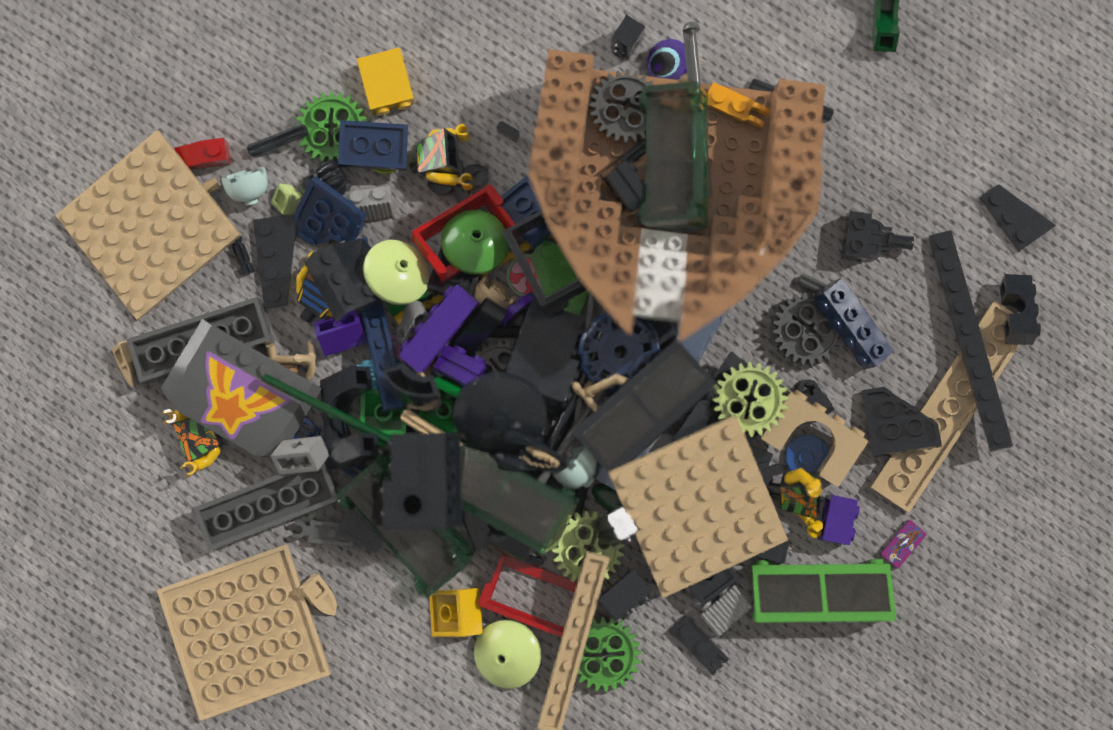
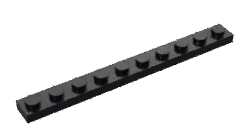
M952 231L929 235L933 256L989 452L1013 447L1012 439Z

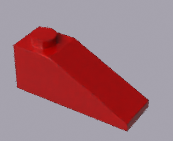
M225 138L201 140L174 148L190 170L231 165L229 143Z

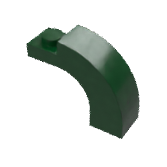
M874 0L872 24L873 51L896 52L900 35L898 26L899 0Z

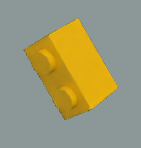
M480 588L429 591L432 637H463L483 634L481 607L478 604Z

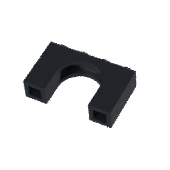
M351 365L320 380V387L322 388L321 401L348 414L352 401L357 396L372 390L370 367ZM323 412L325 442L329 453L327 458L328 469L347 470L379 457L377 434L358 432L351 435L348 424L336 417L332 419Z

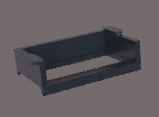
M540 210L510 228L501 231L541 307L547 315L552 316L567 308L570 299L589 289L578 277L576 281L547 297L543 293L515 240L520 235L547 222L543 211Z

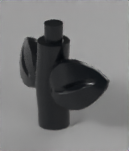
M459 160L461 174H458L457 177L468 173L472 176L473 180H466L464 183L472 184V189L480 188L488 178V168L479 164H470L464 167L463 160ZM431 181L427 183L428 188L439 196L454 193L457 204L471 196L469 190H464L461 184L452 186Z

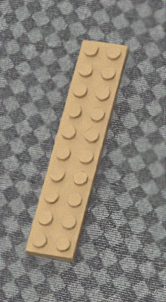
M994 300L978 322L996 382L1019 345L1005 344L1003 324L1008 314L1013 312ZM959 351L920 410L927 417L938 422L942 447L890 455L869 487L906 513L911 511L977 411L961 351Z

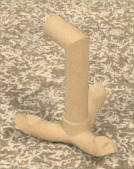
M307 341L308 355H277L275 344L266 345L267 356L279 364L308 366L306 379L310 381L316 371L315 359L317 353L313 342Z
M614 374L598 383H592L589 380L583 388L577 382H574L573 390L595 412L600 408L592 399L596 393L615 384L624 386L630 379Z

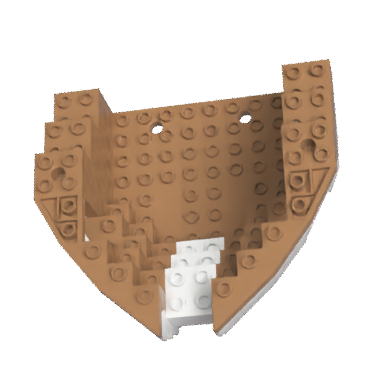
M548 49L529 178L548 226L579 279L627 335H631L633 317L677 322L678 341L681 342L739 303L785 258L818 213L823 164H820L825 125L821 121L826 85L779 79L773 92L723 86L770 109L768 115H762L752 109L748 114L761 119L764 122L762 128L755 127L747 122L743 123L727 115H722L719 111L703 104L712 197H703V200L700 202H684L680 205L679 211L683 226L702 221L706 223L707 228L692 233H682L642 226L635 221L634 216L638 210L665 197L658 196L650 190L652 198L634 212L628 213L600 176L607 170L608 166L642 141L637 136L635 144L631 138H628L626 144L623 143V138H619L618 142L615 143V136L612 135L607 140L606 131L599 133L601 125H593L597 118L590 117V113L595 110L590 109L589 104L595 102L590 99L591 94H597L594 91V87L599 86L602 88L600 79L608 82V74L610 73L615 78L616 72L593 69L594 55ZM646 76V83L654 81L652 89L659 88L656 96H662L663 99L657 104L664 106L662 111H658L662 115L661 120H656L659 124L658 127L651 128L652 131L660 129L664 133L665 139L634 162L638 169L636 174L640 180H646L647 168L655 156L663 152L678 153L686 159L691 170L690 181L684 191H696L703 194L697 126L694 120H697V114L694 106L692 82ZM701 83L703 102L712 84ZM614 89L612 91L616 97L625 95L621 89ZM640 95L641 101L639 104H643L646 102V98ZM607 100V101H606L608 104L613 103V102L610 101V100ZM625 103L623 110L627 111L629 104ZM614 110L606 112L607 117L610 119L618 117L617 112ZM632 116L628 118V122L631 125H638L640 123L637 117ZM663 162L655 171L656 180L663 187H675L681 181V170L674 163Z

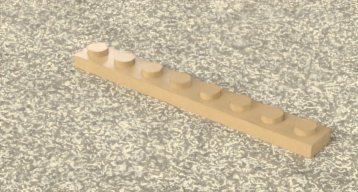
M589 551L585 553L537 727L539 730H562L608 566V556Z

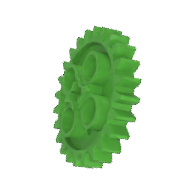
M330 91L329 97L326 98L322 92L320 100L313 96V104L305 102L308 109L300 108L303 117H296V119L301 124L306 125L309 132L308 136L300 139H304L300 142L301 148L307 147L305 150L307 155L313 152L312 158L314 160L321 156L320 159L323 163L327 158L329 160L338 159L339 114L343 112L348 113L347 121L366 122L368 120L365 116H361L364 110L362 108L357 109L359 105L357 101L350 104V96L343 100L341 92L336 98L333 91ZM331 109H334L333 123L335 127H337L333 128V147H330L331 134L328 130V128L331 126ZM325 113L326 118L323 121L315 120L317 114ZM318 135H326V140L323 143L318 144L315 142Z
M604 616L601 617L600 623H597L595 618H593V625L590 626L587 639L589 637H596L599 640V645L595 649H590L585 644L577 673L581 674L579 682L581 683L586 679L587 688L595 684L596 691L599 690L600 686H604V690L607 692L609 685H612L613 689L617 690L616 683L625 686V678L632 681L630 672H638L634 664H641V661L636 656L642 654V651L635 650V647L639 646L640 642L632 641L636 633L628 634L629 625L624 629L621 628V620L615 625L613 617L610 618L609 623L605 622ZM612 636H619L622 639V644L618 648H612L609 645V640ZM602 648H606L607 652H625L624 655H609L607 660H603L602 656H584V653L589 652L601 653ZM614 659L621 660L623 662L622 669L613 671L610 668L611 661ZM591 660L598 661L600 663L599 670L596 672L589 671L587 669L588 662Z

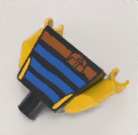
M304 265L296 277L297 302L305 307L300 317L308 323H311L315 316L321 319L326 316L333 317L307 267Z

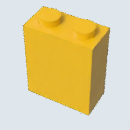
M400 47L357 58L372 114L376 113L377 116L390 113V109L398 108V110H405L415 103Z

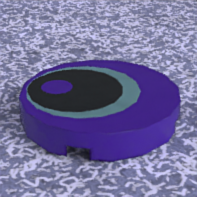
M666 39L654 45L647 57V68L653 77L679 80L683 74L687 73L684 43L676 39Z
M533 292L525 294L519 298L518 303L507 308L506 315L501 322L503 327L513 324L524 315L532 298L537 299Z

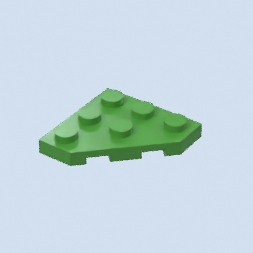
M545 240L534 249L530 259L538 276L539 285L546 297L578 279L560 246ZM587 290L570 299L569 306L564 310L579 315L590 291Z

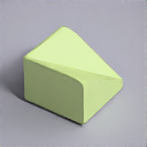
M279 183L271 203L282 215H290L295 213L303 196L290 184Z

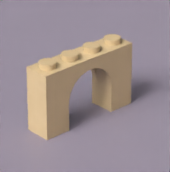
M788 390L785 396L789 400L782 403L788 407V410L780 411L785 418L777 417L776 421L779 426L771 424V432L764 428L763 436H760V438L776 449L781 450L791 433L800 424L808 421H817L825 424L832 435V446L817 471H820L822 478L839 487L869 442L864 438L866 433L855 426L852 429L845 426L846 421L836 414L833 417L826 414L827 409L819 403L815 402L812 405L807 402V396L800 391L795 390L793 393Z

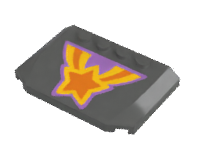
M202 319L162 385L161 390L176 411L255 456L271 457L282 440L293 439L312 406L262 382L264 374L266 373L314 398H317L322 388Z

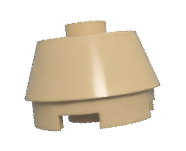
M484 275L481 280L476 282L472 297L479 303L488 297L507 309L516 302V297L512 296L510 298L507 294L509 289L498 280L493 279L489 281L488 276Z

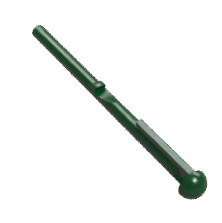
M266 373L264 374L262 382L326 413L332 419L336 417L363 433L377 434L378 445L389 450L390 435Z

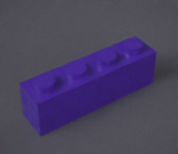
M458 285L448 288L443 295L445 300L441 305L436 304L428 314L431 317L426 323L422 321L414 330L416 334L411 341L407 339L399 349L401 351L399 357L420 374L424 373L480 304Z

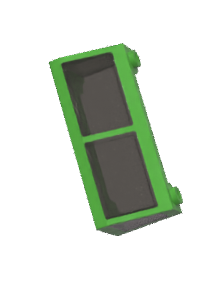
M869 559V564L769 565L768 560H755V565H750L751 605L753 606L751 608V620L754 622L896 621L890 564L883 563V559Z

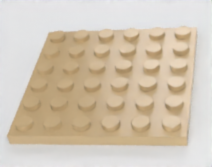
M158 130L55 215L136 320H140L242 236Z
M736 415L723 419L608 472L627 515L630 516V520L633 519L637 527L634 534L663 598L788 541Z
M288 544L157 590L200 721L332 674L307 599L298 589L301 586V582Z

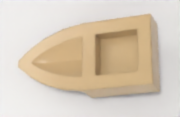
M127 340L119 342L111 350L123 377L131 387H134L135 373L132 364L133 360Z
M314 573L298 589L312 606H315L325 614L335 616L337 608L335 596L320 575Z

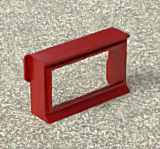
M487 185L485 188L412 231V243L416 245L437 273L442 284L462 271L452 265L445 267L425 241L443 231L446 223L453 216L463 211L477 210L485 205L490 213L502 222L506 229L515 225L514 221L501 206L503 199L492 185Z
M501 554L491 583H486L478 602L479 606L562 637L565 627L491 600L503 566L575 592L577 582H572L566 577Z

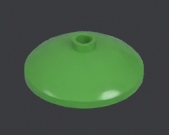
M481 210L460 212L453 216L443 229L441 236L443 254L453 267L464 273H488L496 269L507 255L509 244L501 231L503 229L506 230V228L498 218L488 212ZM477 233L480 235V237L474 238L473 234Z

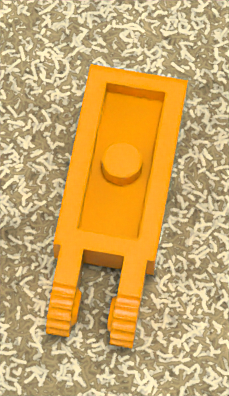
M715 82L712 83L703 102L704 105L759 128L763 127L764 122L759 118L748 115L750 110L752 109L762 115H768L770 109L766 106L755 103L754 100Z

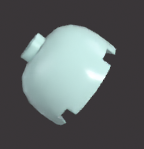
M258 167L256 168L257 172L253 173L252 171L244 170L227 175L226 178H221L226 194L232 200L244 202L245 205L257 203V198L264 195L268 187L265 168Z
M581 445L570 452L572 455L566 459L568 464L566 469L563 471H553L552 473L560 484L570 489H578L582 486L587 488L595 481L594 475L597 472L598 462Z

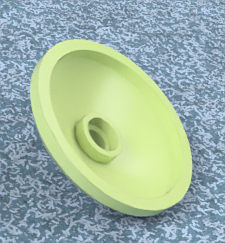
M399 240L382 241L368 252L364 261L363 271L368 286L379 298L388 303L396 305L410 304L418 300L427 290L430 278L428 264L423 255L406 242Z
M499 620L489 624L482 630L483 634H479L475 642L474 658L477 668L486 680L498 687L510 689L526 684L535 676L541 662V650L535 635L530 629L513 620ZM503 655L505 661H501L499 656Z

